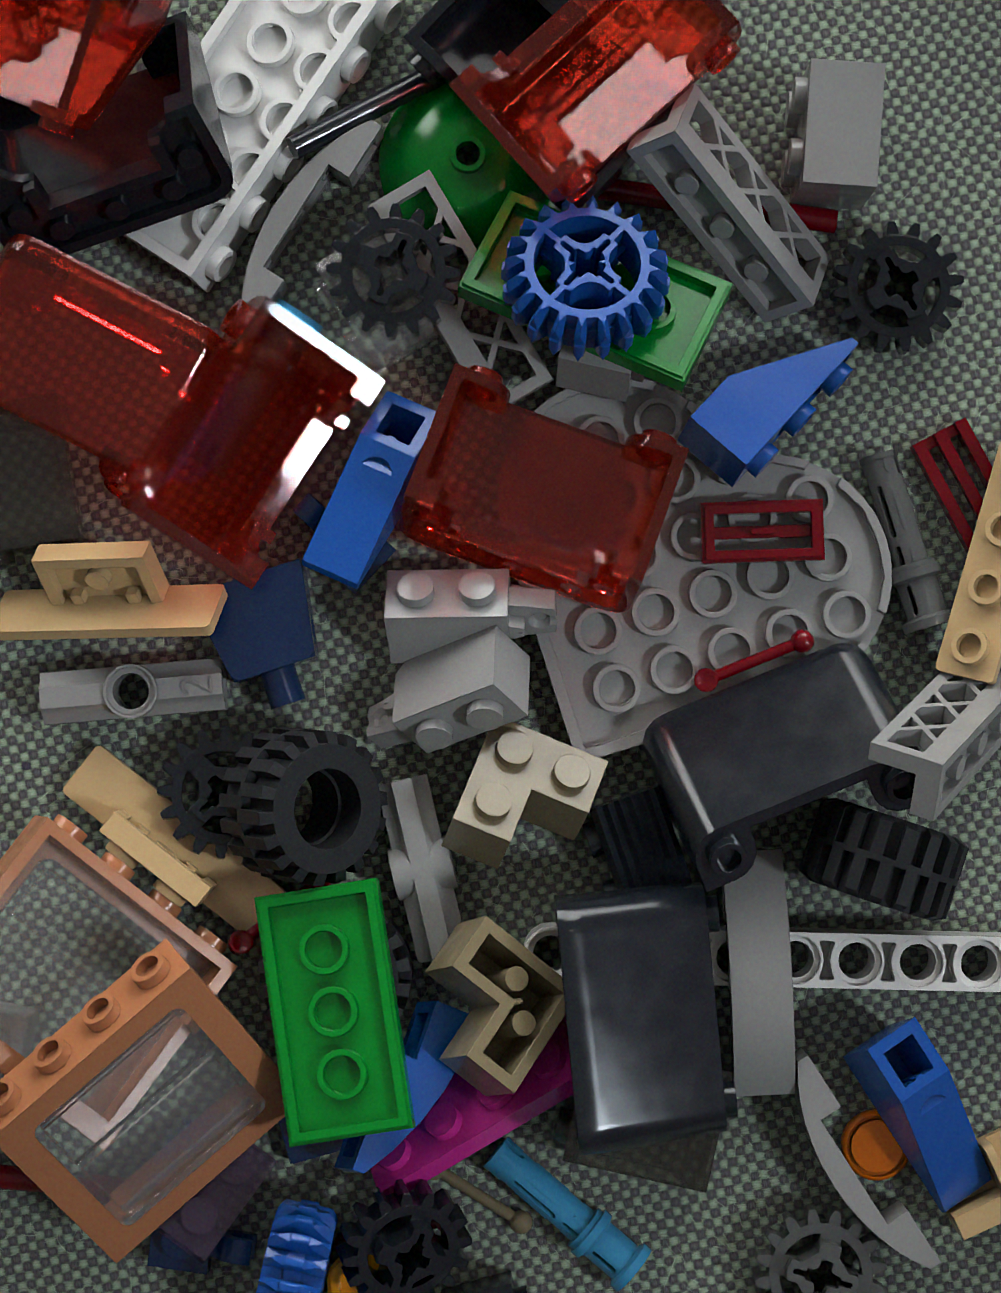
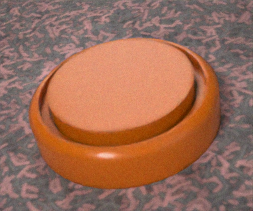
M876 1109L860 1112L846 1124L841 1136V1152L857 1175L868 1180L880 1181L895 1176L905 1167L908 1159Z

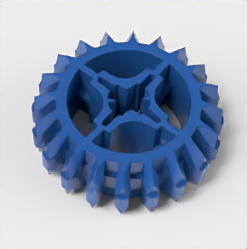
M594 196L587 201L586 208H576L570 198L567 197L562 203L560 213L544 204L542 210L539 211L538 222L527 218L524 219L523 224L520 226L519 236H511V240L507 244V258L502 262L501 279L505 283L503 285L502 297L505 305L512 306L511 318L515 326L528 325L527 336L530 338L531 343L547 336L549 338L548 348L552 355L561 350L563 345L573 347V355L578 362L584 356L585 348H594L596 353L604 360L609 354L611 343L627 352L629 347L633 345L634 335L646 338L647 334L651 331L653 319L659 320V316L663 314L665 306L664 297L669 292L670 277H668L666 272L668 266L666 251L658 249L659 238L657 237L656 230L642 231L643 221L641 220L640 213L623 219L621 218L622 209L618 201L608 211L598 209ZM619 262L625 266L633 279L635 286L631 291L621 285V277L614 272L615 266ZM541 265L551 272L550 279L556 283L555 291L551 295L543 289L536 277V272Z
M285 1199L278 1206L268 1238L256 1293H323L338 1223L334 1209L320 1206L319 1202L301 1199V1202Z

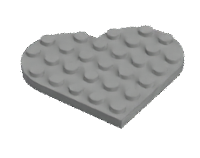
M645 379L643 383L632 380L627 402L570 389H564L549 398L526 419L513 439L502 465L498 486L500 523L519 585L525 586V588L550 589L556 592V632L535 635L570 744L599 758L643 744V738L648 726L653 720L667 712L828 646L849 643L855 644L865 652L878 631L884 614L887 612L892 588V564L886 536L873 509L851 484L826 469L810 463L808 460L776 455L756 478L747 471L731 487L677 441L688 419L699 407L690 399L688 401L674 391ZM823 499L825 560L701 565L700 503ZM810 513L714 516V527L810 524ZM811 537L715 540V551L811 548ZM797 630H808L814 637V646L809 652L797 653L793 651L718 681V685L711 692H702L694 684V676L701 668L716 670L791 639L792 634Z

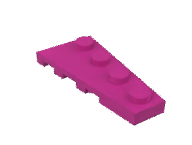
M566 1014L514 1094L485 1096L455 1072L445 1091L417 1127L391 1153L370 1169L376 1187L378 1186L387 1196L394 1193L396 1180L403 1179L408 1191L415 1189L421 1179L430 1180L572 1096Z

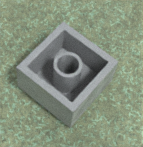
M811 58L803 77H794L792 91L787 93L785 128H795L794 138H790L788 151L783 152L781 166V187L791 188L790 203L822 208L861 210L878 186L886 63Z

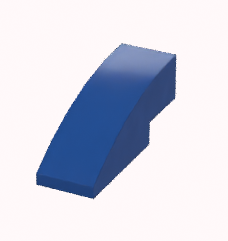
M439 1001L416 1003L403 1040L416 1127L445 1091L455 1073L440 1061L439 1058L469 1014ZM416 1127L345 1138L334 1167L346 1172L364 1174L391 1153Z

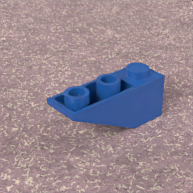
M848 338L728 376L690 416L677 441L731 487L747 471L756 478L779 452V449L773 445L776 439L784 431L794 437L817 410L810 404L821 391L831 397L850 376L854 369L846 362L859 343L853 338Z
M388 390L386 391L354 445L302 559L303 566L358 589L437 458L442 413Z
M916 1017L888 1025L843 1056L942 1213L950 1210L992 1179L950 1071Z

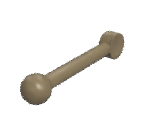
M449 1169L430 1179L444 1180L509 1221L511 1229L517 1234H525L533 1226L532 1216L528 1212L512 1210Z

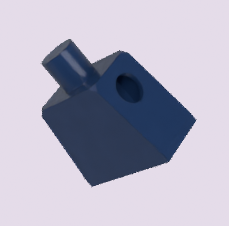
M296 559L223 583L228 597L215 630L209 637L234 683H242L260 677L271 710L306 699L295 665L319 657L307 571L306 567L302 565V560Z

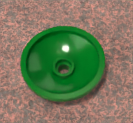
M447 83L399 107L385 129L379 152V175L384 195L430 169L477 250L510 190L547 206L550 202L538 189L545 179ZM466 146L475 148L480 154L477 162L472 165L461 164L456 158L457 152L461 148ZM426 190L400 204L403 219L410 220L412 214L419 208L425 213L424 228L428 230L434 226L438 209ZM443 219L444 236L455 239ZM457 249L458 254H463L462 250Z

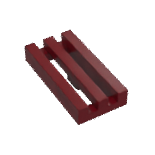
M965 417L909 448L967 553L973 537V531L929 450L938 446L978 520L983 499L950 439L957 436L985 490L987 489L993 467Z
M823 499L704 502L699 504L701 516L700 538L702 540L701 565L825 560ZM810 513V524L714 527V516ZM811 537V548L715 551V540Z

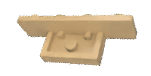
M1001 441L936 661V669L942 673L989 685L996 683L1001 667Z
M150 541L39 544L31 563L44 589L8 590L4 593L0 602V641L209 636L215 630L228 594L223 584L169 585Z
M96 746L63 787V793L103 824L99 831L110 839L105 846L107 851L131 869H135L139 863L158 877L153 886L179 907H182L186 901L195 907L203 903L236 930L247 931L258 922L255 897L286 893L285 889L271 878L263 877L261 873L250 871L241 864L243 857L233 855L229 847L227 848L225 859H218L215 845L207 843L205 849L199 855L194 853L193 845L196 837L191 834L177 841L173 834L181 824L179 819L163 820L160 814L165 808L173 805L172 800L159 796L155 786L104 746ZM203 827V829L212 832L207 827Z

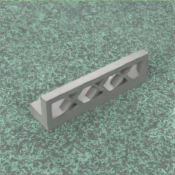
M696 83L681 88L668 120L634 134L626 150L627 153L765 323L814 306L830 256ZM691 117L699 124L702 140L689 124ZM727 161L734 169L737 184L730 176ZM762 206L768 212L771 227L765 221ZM796 249L806 261L804 269L798 262Z
M430 169L367 206V208L374 207L381 219L389 218V212L393 203L400 205L426 190L438 209L434 225L442 224L444 219L455 238L443 236L438 244L442 246L455 244L456 249L462 250L468 260V266L477 251ZM396 233L381 235L385 244L391 242ZM427 249L426 257H424L420 250L416 257L418 268L434 277L435 274L431 269L433 261L431 253ZM402 255L401 259H397L396 262L407 279L408 275L405 273L402 265L404 257ZM446 283L445 288L451 292L458 293L459 284ZM459 297L456 310L453 305L439 302L435 308L439 313L441 322L438 325L432 324L490 422L510 411L512 404L553 381L521 325L515 326L513 320L499 314L493 338L469 332L461 320L466 300ZM504 324L516 344L500 340ZM475 342L491 346L487 362ZM498 348L523 354L535 375L504 393L492 373Z
M1001 667L997 681L993 685L940 672L870 742L869 760L916 774L909 814L934 821L1000 748ZM950 700H965L961 702H948ZM939 722H942V723H943V724H941V725H925V724H924V723H939ZM910 746H920V747L923 749L924 752H921V751H918V750H915V749H912V748H909V747H910Z

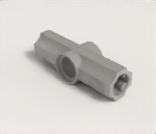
M221 658L138 665L125 664L114 667L40 673L38 690L44 725L127 718L139 719L151 716L228 710L227 676ZM133 674L143 677L149 688L146 702L136 709L126 706L120 697V686L123 680Z
M423 774L379 785L380 791L387 792L388 805L381 806L383 818H387L385 826L391 848H387L391 874L399 901H404L418 963L433 961L457 924L464 922L455 893V888L459 887L451 850L441 846L445 835L441 833L428 774Z

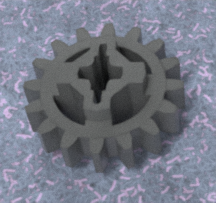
M807 1204L804 1211L805 1219L798 1222L794 1216L786 1211L782 1214L786 1226L784 1231L779 1233L769 1227L764 1231L772 1245L770 1250L755 1249L754 1252L756 1261L765 1266L766 1270L753 1274V1282L758 1288H770L766 1293H784L780 1285L779 1275L784 1276L788 1281L797 1283L799 1286L798 1293H885L886 1290L882 1283L873 1278L874 1274L887 1270L886 1263L881 1257L869 1256L880 1244L873 1234L858 1238L863 1227V1223L858 1217L853 1216L844 1225L841 1224V1212L837 1206L831 1205L825 1218H819L814 1206ZM813 1234L812 1241L796 1250L790 1248L799 1239ZM841 1240L847 1242L854 1249L859 1269L853 1268L851 1264L841 1262ZM821 1260L827 1263L833 1274L831 1276L821 1275L818 1283L813 1284L807 1269H818Z

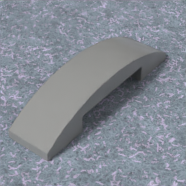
M369 120L354 127L319 151L287 185L264 221L248 261L241 298V325L246 333L255 339L258 338L276 310L273 305L277 299L280 298L282 300L288 291L284 279L274 274L272 270L332 176L350 188H354L380 147L384 137L382 126L375 121Z
M782 849L757 850L754 865L747 874L722 886L732 1033L730 1034L731 1068L736 1097L795 1094L793 980Z
M799 1048L795 1051L794 1097L805 1135L826 1176L850 1209L881 1240L902 1255L929 1269L939 1265L941 1261L900 1200H897L880 1212L821 1121L841 1106L808 1054L802 1048Z

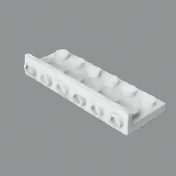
M229 0L200 44L232 162V188L223 199L213 204L123 236L188 277L205 292H209L215 282L224 280L233 269L237 259L236 251L249 232L257 231L266 220L271 207L270 201L283 182L291 181L303 164L304 157L297 160L292 155L286 138L337 112V102L350 83L358 82L366 73L371 62V52L384 33H391L401 21L406 0Z

